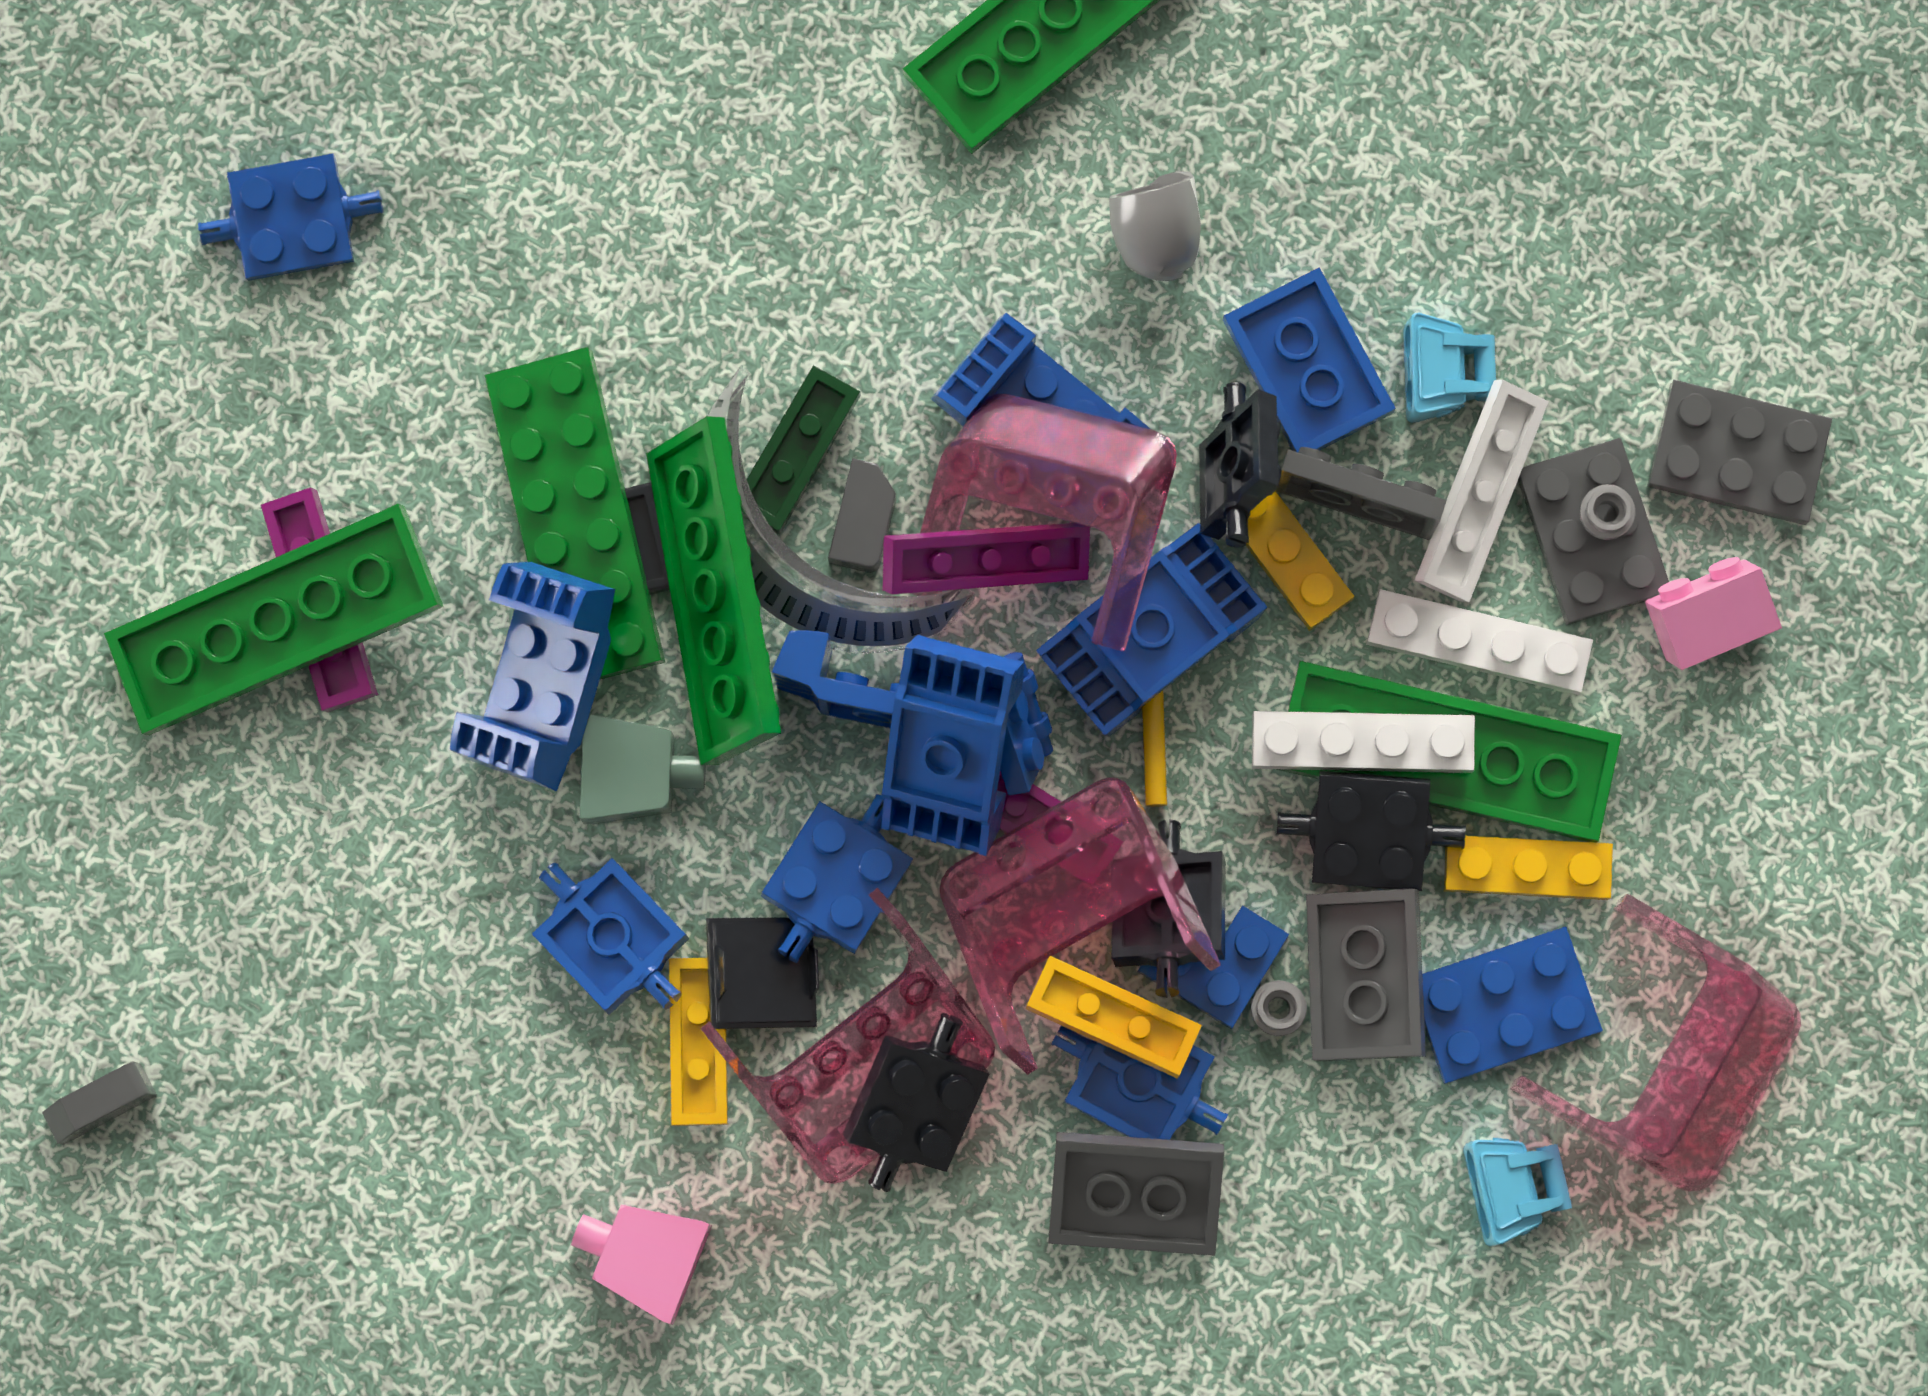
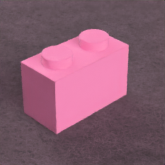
M1738 557L1724 559L1708 568L1710 574L1691 582L1688 578L1671 581L1658 589L1659 595L1645 600L1666 661L1680 670H1684L1782 629L1760 567L1745 559L1740 561Z

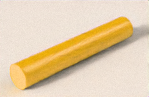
M1161 691L1142 706L1145 806L1147 807L1167 806L1164 693Z

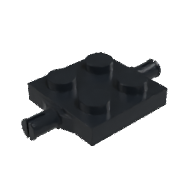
M1231 382L1226 384V387H1223L1224 411L1222 419L1215 430L1199 444L1200 534L1220 540L1226 534V544L1230 547L1240 548L1249 543L1248 518L1251 515L1250 511L1267 496L1272 495L1279 486L1281 479V467L1278 465L1280 423L1277 420V398L1275 395L1258 389L1246 400V386L1239 382Z
M1320 771L1318 798L1311 810V815L1281 813L1278 811L1276 835L1309 836V842L1314 854L1312 883L1388 889H1417L1422 891L1424 862L1431 850V846L1464 849L1466 826L1433 824L1429 810L1430 779Z
M1169 819V827L1166 820L1158 823L1159 838L1157 851L1142 857L1113 859L1111 958L1115 967L1142 965L1157 967L1155 993L1164 998H1168L1167 988L1171 997L1179 994L1178 975L1180 965L1189 962L1225 960L1226 861L1223 852L1193 853L1180 849L1181 823Z
M941 1013V1018L930 1042H907L885 1035L846 1124L843 1136L848 1143L874 1150L880 1155L871 1178L868 1180V1184L877 1190H881V1188L884 1192L891 1190V1185L901 1163H918L947 1172L990 1075L985 1066L959 1058L951 1051L961 1026H963V1021L953 1015L949 1016L947 1013Z

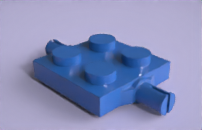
M327 154L227 172L232 200L229 212L230 218L205 223L200 222L198 223V229L202 233L199 234L202 245L234 239L241 251L245 278L251 281L354 262L350 239L352 218L384 213L379 190L348 197L340 183L336 157L334 154Z
M875 795L874 800L861 820L845 817L819 801L763 889L761 897L785 911L790 920L795 924L781 947L778 948V952L786 957L796 940H799L791 952L789 960L798 963L799 958L813 936L832 940L855 954L912 864V857L889 844L882 834L879 833L882 825L883 808L877 817L875 815L884 802L882 795Z
M613 858L592 877L577 884L559 867L558 863L550 864L548 869L561 881V884H558L545 870L540 874L539 879L560 900L552 915L532 935L608 1015L632 993L643 988L661 1004L664 1010L672 1007L671 1001L659 989L662 987L675 1002L679 1000L682 993L667 980L661 971L666 961L689 940V937Z
M1060 1026L1057 1033L1073 1041L1076 1045L1057 1035L1054 1037L1051 1045H1055L1080 1059L1077 1079L1064 1101L1066 1104L1127 1137L1170 1140L1175 1130L1188 1119L1214 1132L1215 1135L1219 1133L1222 1125L1205 1117L1203 1114L1222 1124L1225 1122L1228 1114L1199 1100L1202 1080L1215 1056L1193 1045L1177 1079L1101 1043L1090 1040L1066 1027Z

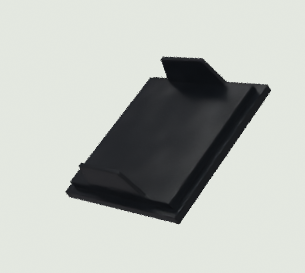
M789 917L706 918L710 1029L817 1027L816 993L819 990L818 950L814 947L813 938L802 953L798 963L789 960V956L799 940H796L786 957L778 952V948L781 947L795 925Z

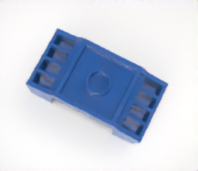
M1005 313L992 325L932 396L931 400L1037 489L1091 528L1158 448L1159 444L1155 432L1126 407L1120 413L1038 348L1035 345L1036 335L1012 316Z
M1197 523L1078 614L1063 629L1040 646L1036 652L1102 734L1110 737L1140 713L1142 706L1225 641L1231 642L1262 616L1268 607L1211 537L1200 534V523Z
M533 562L504 563L496 577L489 601L515 610L484 716L456 712L451 733L450 750L475 763L557 791L571 754L581 745L611 642L608 624L615 589Z
M809 630L789 631L772 670L777 689L813 701L822 715L891 728L894 698L899 683H891L890 690L888 691L869 687V679L857 674L837 672L835 679L826 678L832 654L829 633Z
M916 635L906 645L892 712L882 788L884 802L881 829L906 833L908 836L921 837L934 843L939 842L955 846L957 849L962 848L987 856L1000 829L1006 793L997 791L1008 713L1022 690L1023 661L927 638L922 635Z

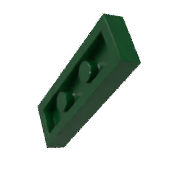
M812 366L739 491L742 501V514L781 534L858 402L861 391L820 368Z

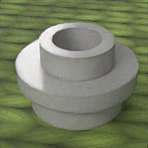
M1609 484L1600 485L1590 490L1583 498L1579 512L1580 520L1584 528L1594 537L1604 540L1616 539L1624 535L1632 526L1635 519V505L1630 495L1622 488ZM1602 504L1612 506L1616 511V519L1612 522L1602 521L1597 514L1598 506Z
M1281 980L1271 981L1261 986L1255 993L1251 1003V1014L1255 1024L1263 1032L1273 1036H1285L1297 1030L1303 1023L1307 1011L1306 1000L1302 992L1292 983ZM1280 998L1287 1002L1289 1012L1285 1018L1276 1019L1270 1015L1268 1005L1271 1000Z

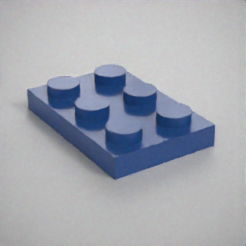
M1320 267L1223 316V322L1259 390L1276 396L1277 420L1292 451L1299 452L1300 447H1308L1320 451L1395 412L1396 408Z
M1566 926L1423 973L1425 1031L1444 1084L1603 1031Z

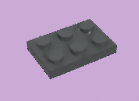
M1673 380L1669 388L1647 487L1806 525L1810 520L1832 418Z
M1621 438L1522 468L1518 482L1566 626L1636 605L1659 595L1658 589L1669 583ZM1606 484L1615 485L1625 490L1635 505V519L1632 526L1624 535L1611 540L1599 539L1591 535L1582 525L1579 513L1580 505L1585 495L1593 488ZM1608 504L1598 506L1597 514L1602 521L1612 522L1616 519V511L1612 506Z
M1300 447L1299 452L1288 449L1281 468V479L1279 486L1275 490L1276 492L1426 540H1430L1441 520L1447 500L1436 497L1437 491L1431 486L1415 481H1405L1404 486L1382 480L1384 473L1370 466L1353 464L1352 468L1348 469L1330 463L1331 456L1322 451L1308 447Z
M1400 889L1306 895L1312 1060L1318 1062L1426 1057L1419 890Z
M1056 1132L1048 1244L1215 1256L1224 1163V1144Z

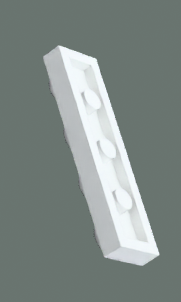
M1494 380L1447 497L1441 520L1432 535L1414 581L1457 601L1470 602L1549 401L1505 380Z
M1380 589L1366 645L1579 695L1582 692L1593 639Z
M1254 711L1252 714V769L1472 773L1474 771L1475 715Z

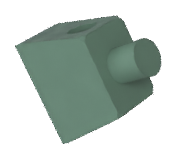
M590 714L582 739L579 818L583 824H599L672 813L673 788L704 789L706 765H700L699 756L674 755V735L670 730Z

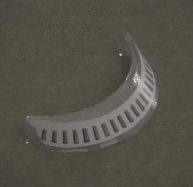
M741 365L706 413V416L725 417L728 439L732 445V461L737 489L742 501L741 511L745 534L751 551V567L756 595L760 601V617L787 635L789 631L798 630L829 633L831 647L834 651L851 654L904 650L906 645L916 635L938 640L975 603V593L971 589H959L923 596L885 595L858 589L839 582L809 565L795 554L768 524L751 493L740 454V404L742 395L753 386L751 373Z

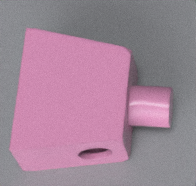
M621 1205L613 1226L583 1214L574 1233L571 1246L600 1257L592 1279L659 1320L674 1325L712 1225L700 1220Z

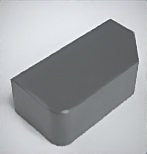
M852 458L828 556L829 564L867 573L877 571L881 565L884 536H888L896 503V493L876 463Z
M130 1062L60 1098L44 1110L42 1114L57 1144L64 1145L156 1097L157 1094L142 1065L137 1062Z

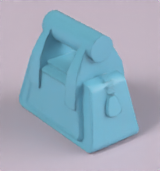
M1414 313L1403 329L1407 420L1410 423H1416L1434 417L1440 418L1459 411L1461 407L1465 406L1464 403L1473 399L1486 401L1492 384L1496 380L1495 336L1490 334L1464 333L1462 326L1457 323L1422 313ZM1474 354L1475 381L1465 380L1464 355Z
M1503 1138L1475 1140L1465 1144L1463 1152L1486 1245L1496 1246L1519 1235H1526L1542 1223L1541 1213L1550 1210L1552 1213L1572 1208L1558 1144L1536 1148L1537 1151L1527 1152L1523 1142L1510 1141V1139ZM1540 1163L1547 1194L1546 1199L1538 1200L1530 1165Z

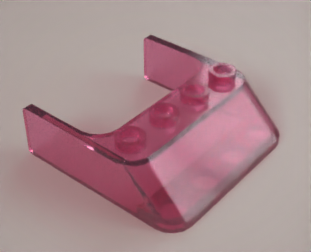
M995 394L988 397L978 407L945 448L939 461L920 533L959 531L968 496L1089 526L1104 532L1111 540L1114 555L1092 643L1125 651L1176 467L1177 453L1172 441L1155 430L1014 395ZM942 591L909 594L939 601Z
M1104 778L1096 781L994 840L987 856L974 852L956 862L946 871L941 879L939 887L941 900L1001 1051L1027 1075L1038 1068L1014 1010L1011 995L1013 986L1018 978L1030 968L1048 959L1049 956L1057 954L1151 899L1164 896L1185 945L1210 971L1221 966L1175 858L1134 792L1125 781L1118 778Z
M878 888L872 891L869 896L906 946L908 961L903 972L892 983L788 1066L774 1075L765 1077L753 1075L747 1070L710 1022L700 1028L818 1178L825 1183L836 1184L844 1182L879 1156L874 1150L848 1143L843 1136V1131L885 1035L907 1042H930L941 1018V1013H947L949 1016L953 1015L963 1021V1026H961L951 1048L953 1053L959 1058L982 1064L985 1068L991 1064L995 1055V1044L992 1037L906 919Z
M1625 894L1618 899L1613 910L1704 962L1707 971L1702 988L1634 1107L1626 1117L1615 1122H1604L1592 1117L1524 1076L1516 1078L1510 1090L1676 1188L1687 1192L1701 1191L1709 1187L1719 1175L1798 1036L1801 1027L1800 1012L1796 1004L1749 964L1635 897Z

